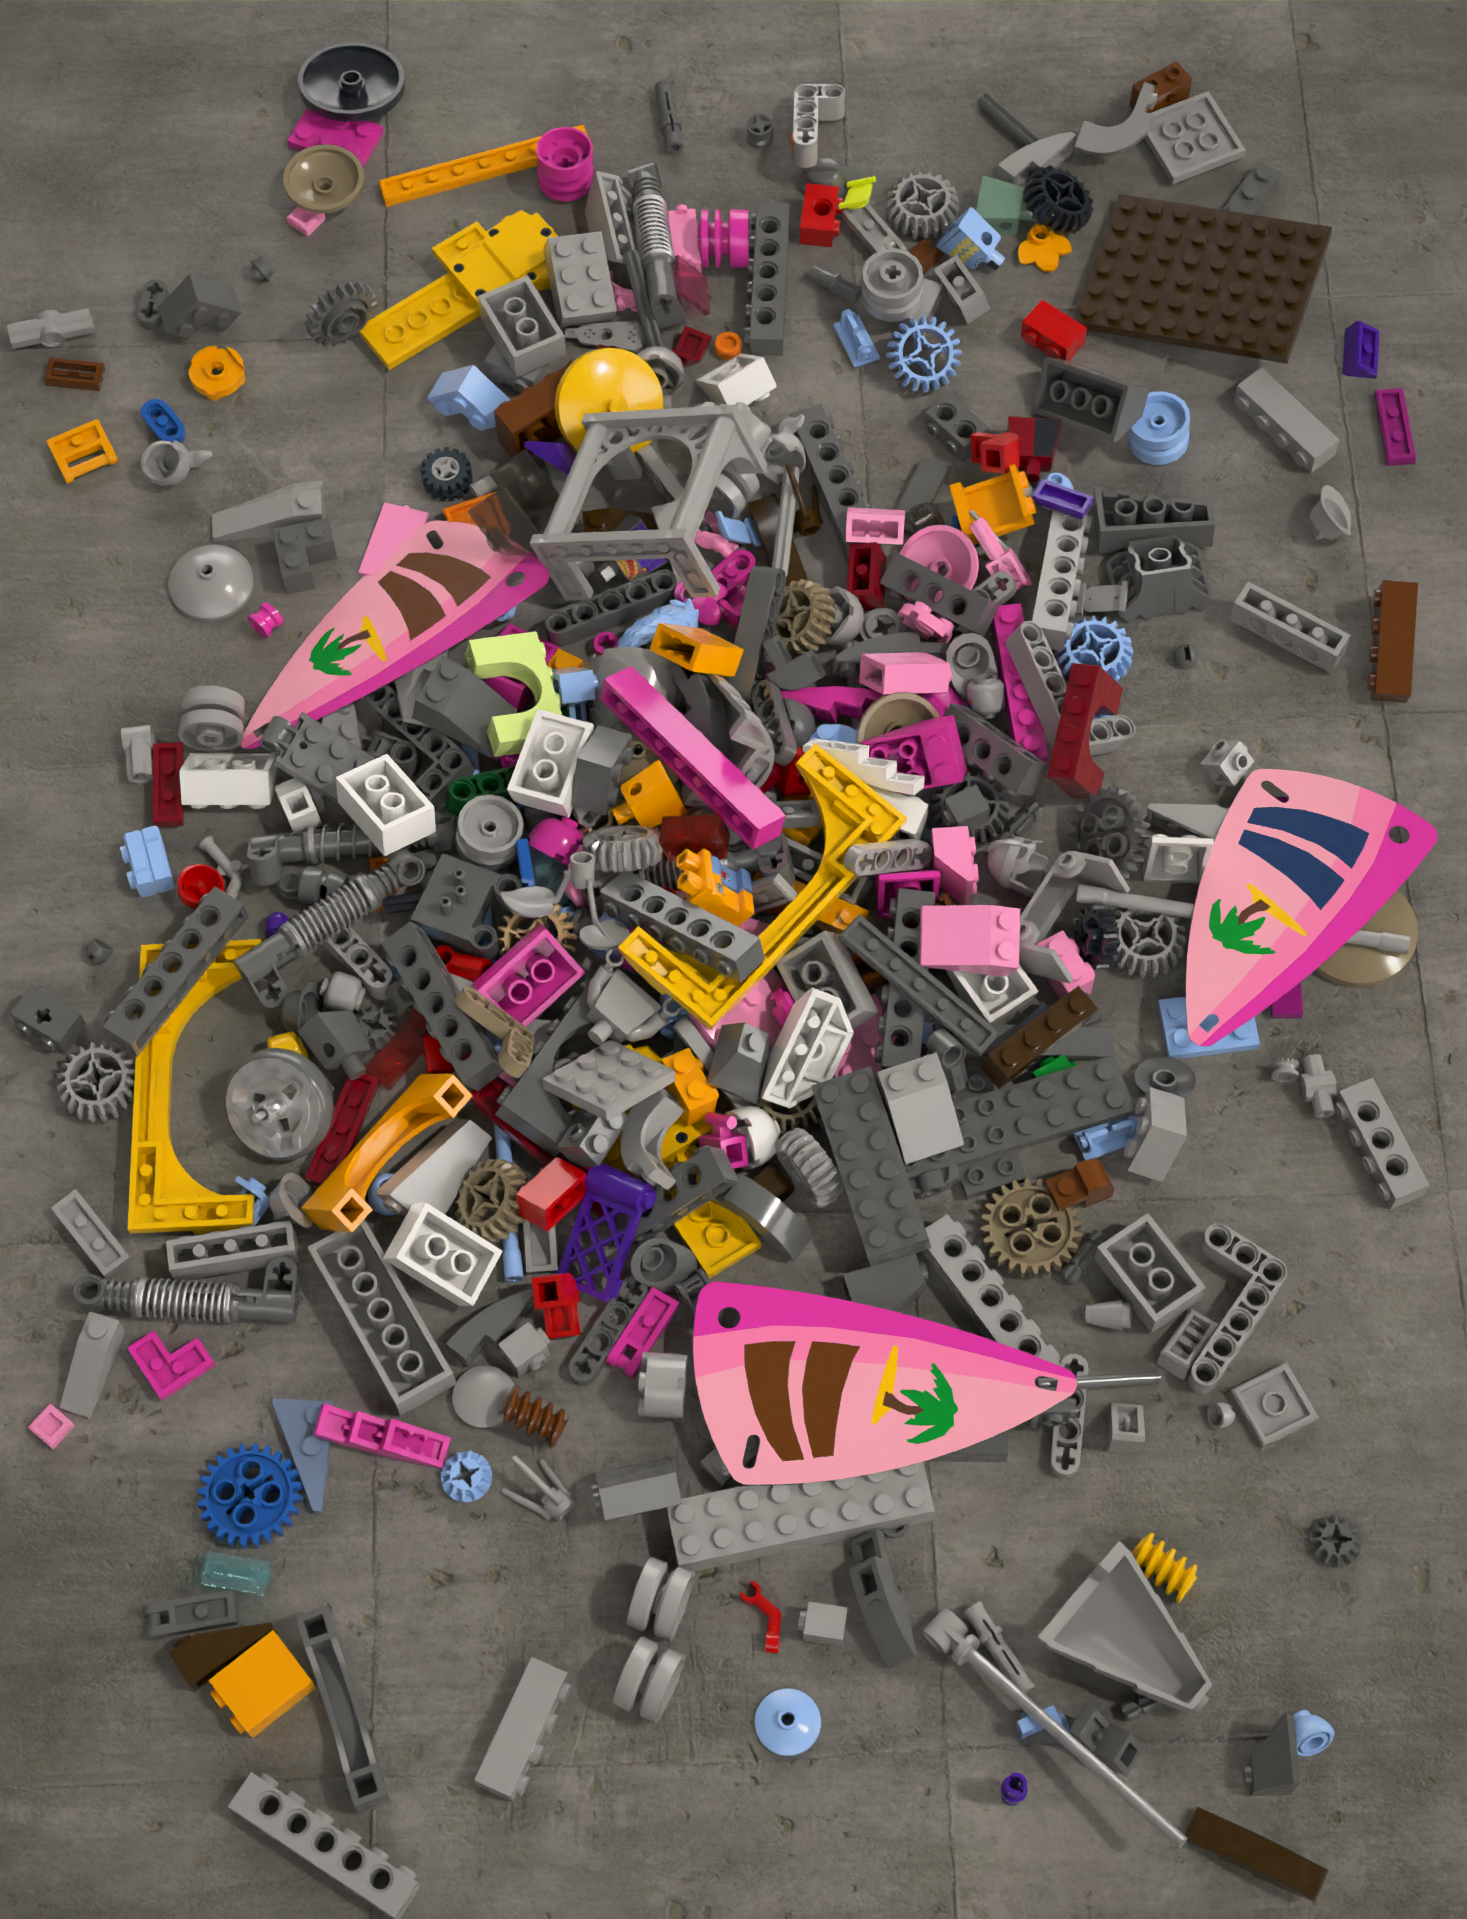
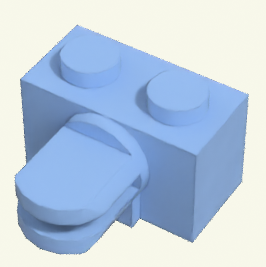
M579 667L552 669L553 687L555 693L558 692L560 695L561 707L566 711L569 718L587 722L585 703H587V700L596 699L595 692L598 690V681L596 675L593 674V670Z

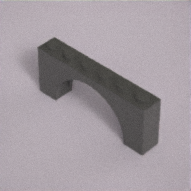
M590 974L586 976L578 987L582 991L579 998L576 999L572 996L562 1011L566 1013L564 1019L560 1021L556 1018L547 1030L546 1034L550 1038L546 1044L539 1041L532 1053L534 1060L519 1078H513L518 1082L513 1090L506 1087L496 1101L501 1105L495 1113L496 1116L555 1158L560 1153L556 1147L574 1119L566 1112L556 1095L543 1089L542 1079L552 1073L553 1061L558 1048L570 1038L589 1032L595 1025L587 1018V1014L590 1011V1007L587 1004L588 986L593 978Z

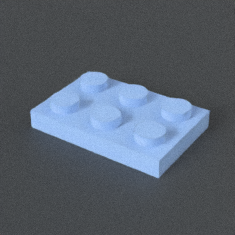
M1186 996L1158 1000V1011L1168 1057L1182 1059L1259 1049L1260 1041L1255 1017L1215 1044L1203 1047L1196 1045L1189 1038ZM1210 1014L1199 1026L1208 1033L1219 1022V1018L1214 1014Z

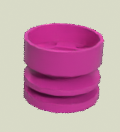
M570 127L554 128L544 133L539 139L536 149L538 164L537 180L540 190L547 197L565 202L578 200L587 195L590 191L594 174L591 139L584 132Z
M715 209V222H709V210H701V218L697 228V244L702 268H709V255H715L716 268H720L723 255H728L731 268H748V209H730L728 222H722L720 209Z

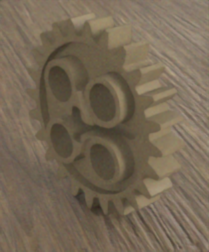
M1025 1178L1024 1186L1022 1187L1019 1186L1016 1180H1013L1012 1190H1009L1004 1185L1001 1186L1000 1192L1002 1197L995 1193L992 1194L991 1201L993 1204L986 1203L984 1211L988 1214L981 1215L980 1222L985 1224V1226L980 1228V1235L988 1236L983 1239L982 1245L983 1247L992 1246L988 1257L992 1258L998 1255V1267L1007 1263L1009 1264V1274L1017 1268L1020 1269V1278L1025 1276L1026 1271H1031L1033 1278L1036 1279L1038 1270H1042L1048 1277L1051 1266L1057 1271L1061 1270L1062 1264L1060 1260L1070 1263L1071 1255L1069 1252H1077L1078 1246L1074 1242H1080L1082 1237L1081 1233L1076 1232L1081 1229L1082 1222L1074 1220L1079 1216V1209L1070 1210L1071 1207H1068L1058 1212L1047 1188L1042 1187L1041 1179H1038L1035 1186H1031L1029 1178ZM1043 1205L1047 1208L1048 1212L1038 1214L1032 1207ZM1013 1214L1019 1221L1012 1224L1007 1223L1003 1216ZM1056 1219L1057 1222H1049V1220ZM1030 1224L1031 1228H1036V1231L1032 1232L1030 1228H1026V1225ZM1054 1233L1058 1236L1059 1240L1048 1242L1044 1239L1043 1235ZM1005 1234H1013V1236L1007 1238ZM1017 1242H1023L1030 1249L1026 1252H1020L1013 1245Z

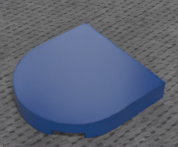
M519 839L516 842V861L521 888L533 887L535 884L528 839Z

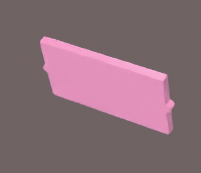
M384 502L358 573L360 575H374L418 528L427 523L429 513L411 509L408 505L402 507Z

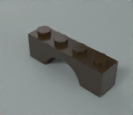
M1078 985L989 1053L979 1067L1000 1090L1061 1039L1067 1038L1087 1023L1098 1008Z

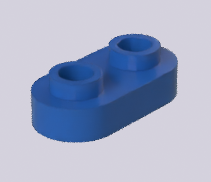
M151 399L143 404L141 408L143 421L159 441L172 442L177 440L182 443L185 440L186 432L183 423L165 401Z

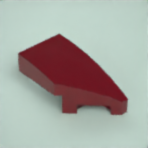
M684 327L676 348H672V351L681 359L683 368L702 361L712 337L691 327Z

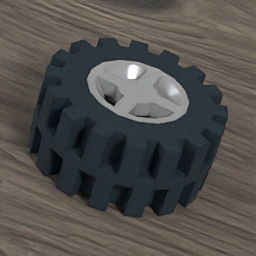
M444 447V451H440L438 448L435 449V454L430 452L427 455V459L422 461L421 477L423 486L427 494L430 493L433 499L439 497L440 501L445 502V498H449V502L454 501V497L457 496L460 499L463 497V492L466 494L469 492V485L472 484L473 478L470 461L468 458L466 459V455L463 452L459 454L458 449L455 448L450 451L449 447Z

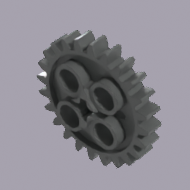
M1108 787L1107 790L1100 788L1098 789V794H1089L1090 802L1082 801L1083 811L1076 810L1075 813L1079 820L1078 822H1071V825L1076 830L1069 834V837L1075 838V842L1069 846V849L1112 859L1123 878L1129 879V871H1138L1135 862H1144L1140 854L1141 851H1148L1149 849L1144 845V840L1151 837V835L1145 834V829L1151 824L1143 821L1148 812L1140 810L1143 802L1136 801L1137 795L1128 793V790Z

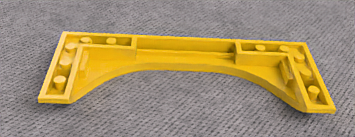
M816 743L796 762V767L809 787L820 812L824 829L823 857L816 874L809 884L758 936L765 960L742 982H739L731 977L721 975L718 970L708 965L698 963L695 958L664 948L639 926L618 947V951L652 987L662 995L667 993L710 1030L727 1013H731L859 876L844 867V857L848 849L858 844L889 841L907 821L905 815Z
M261 939L230 940L139 1056H136L128 1231L130 1234L193 1231L195 1235H202L213 1231H229L244 1226H254L253 1194L221 1195L201 1186L183 1169L172 1146L170 1112L173 1057L181 1032L192 1015L205 1002L231 984L242 979L233 960L262 942ZM193 943L187 949H194L199 943ZM164 944L141 945L139 980L146 966L153 963L161 954ZM180 966L172 967L168 972H176ZM154 990L149 996H156L161 990Z

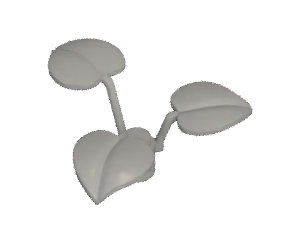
M576 852L571 855L570 870L564 871L563 881L555 896L550 889L541 886L524 887L510 892H501L502 901L514 913L530 918L543 917L553 912V904L559 903L570 880L574 887L579 889L587 888L591 917L594 925L585 926L580 930L579 938L585 946L599 950L615 949L630 935L628 928L619 921L606 920L601 923L598 921L593 888L603 889L620 872L596 871L595 857L589 852Z

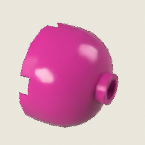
M563 816L561 820L547 818L539 822L531 831L528 837V844L569 865L571 855L577 852L579 845H583L584 835L577 830L579 824L568 817Z

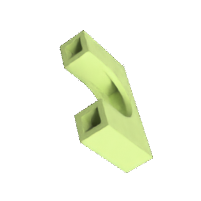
M536 631L469 640L464 657L468 669L480 679L500 676L516 678L525 683L534 694L536 706L522 713L494 716L487 729L494 757L521 753L537 709L562 715L560 710L561 698L558 692L555 693L553 687V672L550 667H547L545 661L546 650L544 643L539 642Z

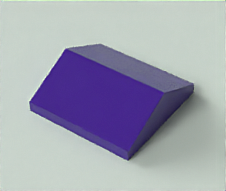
M526 441L524 447L567 475L578 453L566 442Z

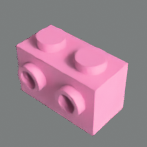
M1061 931L1037 943L1038 946L1054 949L1073 977L1071 983L1047 978L1060 999L1078 985L1085 993L1091 994L1095 973L1088 962L1084 963L1079 956V948L1073 938L1068 939L1064 931Z

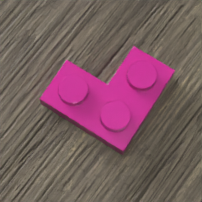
M154 1330L127 1347L161 1401L216 1366L198 1337L171 1355Z

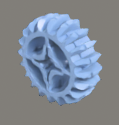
M925 316L919 318V325L914 318H910V328L902 323L899 325L902 334L897 331L892 333V337L898 342L889 341L887 344L889 348L895 350V352L886 354V358L895 359V362L889 364L888 368L890 370L898 368L899 371L893 377L898 379L903 375L905 377L901 384L903 387L907 386L910 381L913 382L912 391H916L919 384H921L922 391L926 393L929 390V383L934 391L938 390V380L943 385H947L949 380L946 375L950 377L956 375L955 370L951 366L959 367L961 364L959 360L953 359V357L962 354L961 350L953 349V346L958 345L960 340H950L949 337L955 331L951 329L945 333L943 329L946 327V322L943 321L936 327V317L930 319L929 325L926 322ZM921 332L934 335L941 343L930 344L925 339V336L921 335ZM913 335L914 351L908 356L903 357V345L908 336ZM922 348H924V351L927 349L929 352L935 350L926 358L927 361H924V357L922 359L920 357L914 358ZM945 351L944 365L940 372L936 374L934 358L939 353ZM906 365H919L923 372H926L927 376L913 373Z
M1094 614L1090 621H1086L1083 616L1079 619L1078 624L1071 621L1074 623L1071 640L1065 639L1063 651L1055 650L1054 656L1057 659L1056 662L1059 668L1062 669L1063 677H1069L1072 663L1100 665L1117 683L1120 677L1124 678L1127 674V669L1131 667V657L1133 656V647H1130L1131 639L1130 637H1125V628L1117 630V622L1108 624L1106 616L1101 621H1096ZM1081 640L1084 641L1083 645L1077 647V650L1071 651V648ZM1110 656H1117L1113 662L1106 666L1104 665V661L1109 660Z

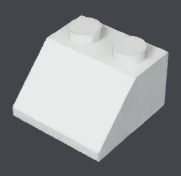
M743 353L696 380L698 386L713 403L719 402L724 405H736L737 402L748 405L753 401L764 400L770 395L769 392L777 387L764 358Z

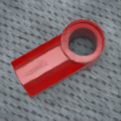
M449 946L436 948L450 974L471 982H475L492 966L489 959L455 953Z

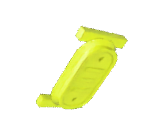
M876 177L848 181L846 184L847 188H851L848 190L844 202L839 203V208L854 210L867 205L872 193V183L876 182Z

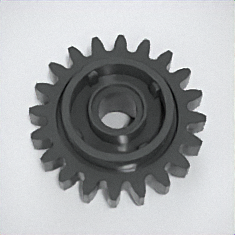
M349 281L345 287L338 284L336 289H329L323 297L319 296L317 304L310 306L313 312L306 314L309 320L305 322L307 332L317 344L322 343L325 347L330 342L333 346L338 341H342L344 344L347 341V337H356V334L371 320L370 316L377 314L375 308L378 307L377 297L367 284L362 285L359 281L354 285Z

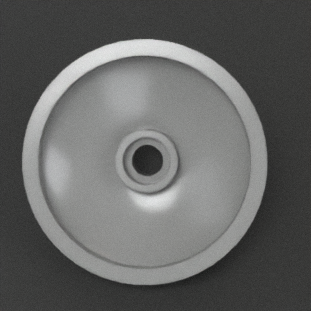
M204 545L188 551L174 564L168 579L169 594L176 608L184 615L200 621H217L234 615L248 602L254 588V575L247 559L235 549L224 545ZM207 571H212L210 574H204Z

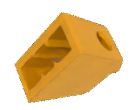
M660 760L654 762L622 784L620 789L626 802L611 809L619 825L635 817L640 826H649L651 828L688 813Z

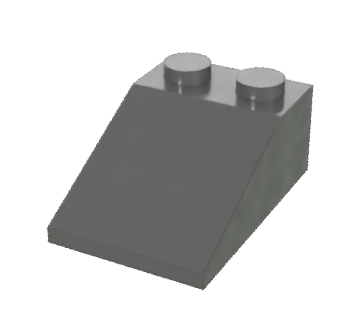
M442 656L415 700L412 718L491 757L493 751L487 729L492 717L515 714L517 709L469 669Z

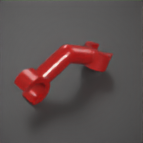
M750 1581V1587L756 1591V1595L750 1598L740 1592V1599L746 1605H755L768 1617L765 1652L778 1653L781 1611L761 1594V1588L758 1583Z

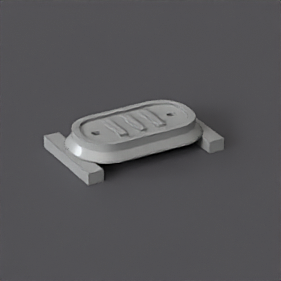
M1122 581L1121 586L1103 585L1092 586L1086 589L1087 585L1085 583L1080 584L1076 608L1077 614H1083V609L1087 612L1116 610L1125 612L1128 581Z

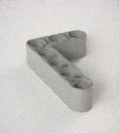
M1025 621L1008 637L1006 645L1053 749L1067 684L1041 627L1033 621ZM1125 715L1093 719L1089 738L1091 756L1115 752L1135 734L1136 729L1132 720Z
M1217 1223L1210 1225L1206 1229L1201 1243V1250L1208 1259L1246 1282L1247 1285L1192 1366L1188 1377V1384L1198 1394H1208L1215 1389L1280 1291L1287 1276V1268L1280 1259L1228 1226ZM1218 1237L1224 1242V1245L1221 1247L1214 1246L1209 1239ZM1236 1255H1247L1251 1263H1241ZM1263 1272H1274L1278 1280H1267ZM1247 1297H1258L1262 1305H1251ZM1230 1322H1241L1245 1326V1330H1234ZM1223 1346L1227 1349L1229 1355L1219 1356L1214 1352L1213 1347ZM1206 1371L1211 1375L1212 1380L1208 1382L1201 1381L1196 1373Z

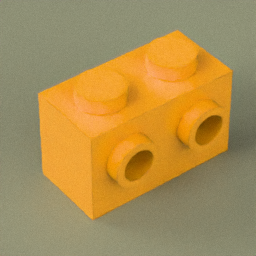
M690 1048L661 1059L662 1065L675 1070L676 1081L665 1088L674 1095L685 1110L681 1117L686 1126L705 1119V1115L708 1112L715 1113L717 1099L719 1098L717 1088L707 1084V1079L703 1074L705 1072L703 1063L697 1056H693Z

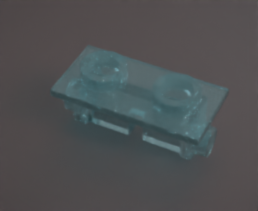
M207 1551L201 1584L265 1595L267 1584H270L272 1580V1571H269L271 1562Z

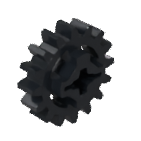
M1105 904L1086 905L1084 910L1079 911L1081 919H1076L1075 921L1078 930L1074 931L1075 942L1080 949L1079 956L1083 958L1084 963L1088 962L1093 970L1109 969V964L1115 963L1113 955H1118L1119 953L1116 949V944L1120 943L1118 939L1119 927L1114 925L1116 916H1111V909L1105 908Z

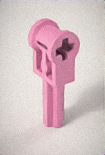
M982 517L972 522L970 528L990 559L985 565L990 575L992 576L1001 571L1009 573L1017 584V590L1023 586L1029 587L1032 585L1027 571L1016 557L1012 548L1004 551L986 520ZM1000 581L998 583L999 589L1004 592L1007 589L1006 583Z

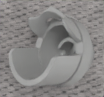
M1015 836L1014 838L996 840L989 844L987 866L990 874L999 882V886L1009 890L1012 889L1029 898L1034 896L1041 885L1048 865V857L1035 852L1036 845L1042 844L1043 841Z

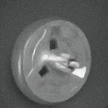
M268 1048L254 1052L244 1058L234 1068L225 1087L224 1108L229 1126L238 1140L258 1156L276 1161H289L301 1158L316 1149L329 1132L334 1114V1103L330 1086L320 1069L300 1053L282 1048ZM255 1093L264 1094L265 1100L261 1103L255 1101ZM288 1118L290 1130L284 1131L279 1119Z

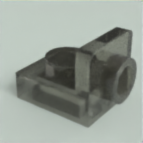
M927 503L917 504L910 509V512L905 514L904 521L912 525L915 533L929 526L945 525L939 509Z

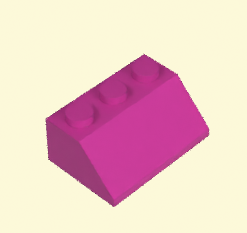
M538 923L472 985L480 994L527 1027L586 972L542 924Z

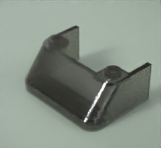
M524 449L489 473L500 489L470 508L467 512L486 536V541L494 552L498 551L501 554L538 558L529 543L533 534L544 533L559 498V493L528 451Z

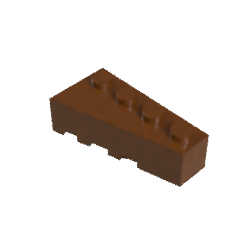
M1383 580L1379 588L1374 589V617L1371 622L1373 645L1370 646L1369 651L1372 673H1369L1367 690L1372 691L1371 700L1407 703L1411 696L1418 594L1417 582Z

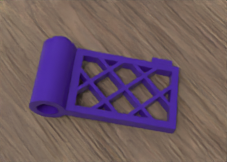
M601 1163L599 1166L591 1167L586 1175V1193L556 1274L567 1273L570 1264L578 1260L583 1272L582 1276L575 1279L578 1290L605 1302H610L612 1298H617L623 1283L619 1276L642 1213L653 1206L656 1200V1192L654 1191V1186L647 1181ZM593 1201L601 1204L605 1215L595 1221H592L589 1213ZM622 1213L631 1216L627 1228L618 1232L613 1218ZM607 1221L612 1236L600 1242L595 1227ZM589 1230L594 1245L582 1251L579 1239L581 1234ZM615 1242L618 1253L614 1260L608 1262L602 1247ZM596 1251L602 1266L589 1271L585 1256ZM604 1271L607 1283L602 1292L596 1289L592 1277Z

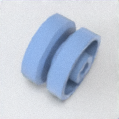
M1164 391L1150 392L1148 394L1142 417L1128 430V446L1135 457L1148 464L1166 465L1178 460L1186 452L1190 438V411L1186 403L1177 395Z

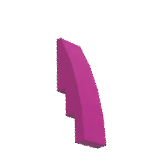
M840 686L807 687L798 690L781 691L783 699H793L805 704L811 710L815 719L836 724L839 714L861 719L872 703L887 695L872 689Z
M325 1403L320 1407L312 1435L369 1453L438 1469L443 1468L451 1437L392 1418L385 1420L360 1411L353 1413Z

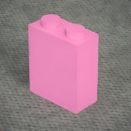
M926 652L861 654L859 683L879 693L948 692V685L952 679L950 663Z

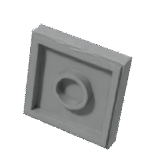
M1287 1362L1230 1391L1233 1400L1261 1448L1319 1419Z

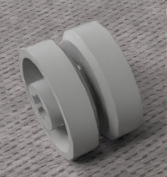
M897 248L883 249L874 253L865 262L862 270V301L868 313L877 319L894 322L911 317L919 309L923 293V269L918 259L908 251Z
M729 461L718 478L706 511L710 510L713 513L721 511L723 517L736 519L745 508V503H748L759 490V480L756 474H739L733 462Z
M198 686L190 688L182 694L180 699L181 718L178 725V736L181 742L196 750L207 752H223L240 746L244 733L242 720L245 717V701L239 693L219 686Z
M495 795L477 796L467 802L459 813L455 845L460 858L465 862L490 871L502 870L512 864L516 858V842L521 839L524 825L520 811L509 800Z
M650 1557L633 1592L627 1617V1627L643 1632L650 1626L655 1616L653 1626L655 1637L671 1642L684 1615L695 1573L694 1571L677 1567L672 1571L666 1584L668 1575L667 1562Z
M642 1636L634 1646L624 1665L614 1694L613 1705L629 1712L637 1706L641 1699L639 1707L640 1717L657 1724L675 1690L684 1665L685 1655L669 1648L662 1653L657 1661L659 1653L658 1643Z

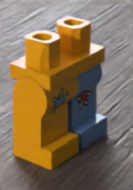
M704 848L697 854L685 849L675 859L676 867L684 871L677 880L678 889L686 893V900L696 906L698 905V907L737 927L754 914L750 872L743 868L734 872L722 865L717 857L712 856L711 852Z

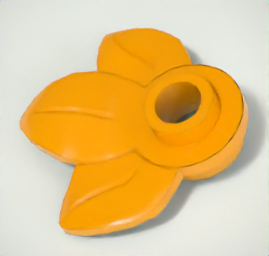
M1036 224L1029 230L1027 240L1019 245L1018 259L1022 265L1035 262L1040 270L1052 273L1058 267L1059 255L1070 254L1072 247L1066 237L1054 234L1052 230L1048 232L1046 226Z

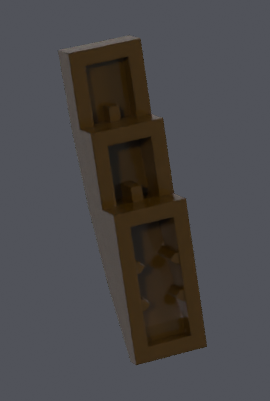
M774 495L747 503L748 512L756 526L757 536L765 552L766 562L771 568L779 515V505ZM793 538L785 586H790L791 581L808 580Z
M1197 1807L1185 1833L1187 1842L1217 1854L1221 1860L1251 1872L1256 1878L1314 1903L1329 1872L1326 1868L1199 1807Z

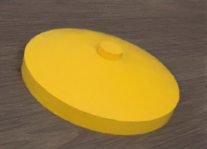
M600 348L589 351L577 358L566 369L558 384L555 396V415L558 427L567 443L578 452L587 432L581 423L585 413L663 409L662 389L651 367L632 352L617 348ZM652 440L631 446L630 449L634 456L635 451L649 445Z

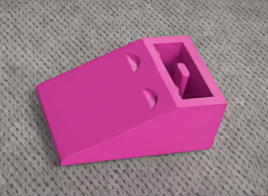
M954 715L924 720L862 742L863 745L869 746L870 758L897 761V773L925 776L923 789L960 783L967 772Z

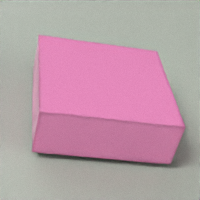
M297 207L286 218L289 225L308 237L325 220V214L309 212Z
M49 1404L28 1426L29 1430L52 1450L75 1427L52 1404Z

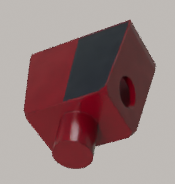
M1008 416L1007 432L1019 436L1020 467L1018 470L1025 472L1029 483L1039 481L1040 472H1050L1052 470L1060 439L1062 419Z

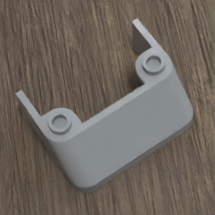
M1068 851L1058 857L1020 916L1019 964L1025 972L1066 983L1072 982L1073 977L1055 950L1038 946L1037 943L1043 941L1079 883L1123 893L1129 892V886L1112 859L1077 851Z

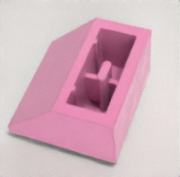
M968 826L932 828L931 846L933 853L930 863L931 870L940 871L939 887L962 905H971L972 895H977L976 882L979 880L978 865L974 864V855L976 854L975 837H969Z

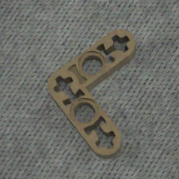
M465 986L455 997V1003L463 1012L502 1040L498 1062L509 1075L519 1078L531 1063L535 1043L533 1033L478 991Z

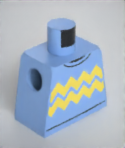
M972 207L947 228L936 245L938 249L951 257L957 254L963 264L971 270H974L984 262L996 271L1005 259L1003 255L994 249L1001 239L1000 234Z

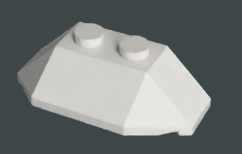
M811 988L794 1003L768 1058L761 1093L762 1099L791 1108L797 1105V1102L814 1095L812 1085L833 1078L854 1034L839 997Z

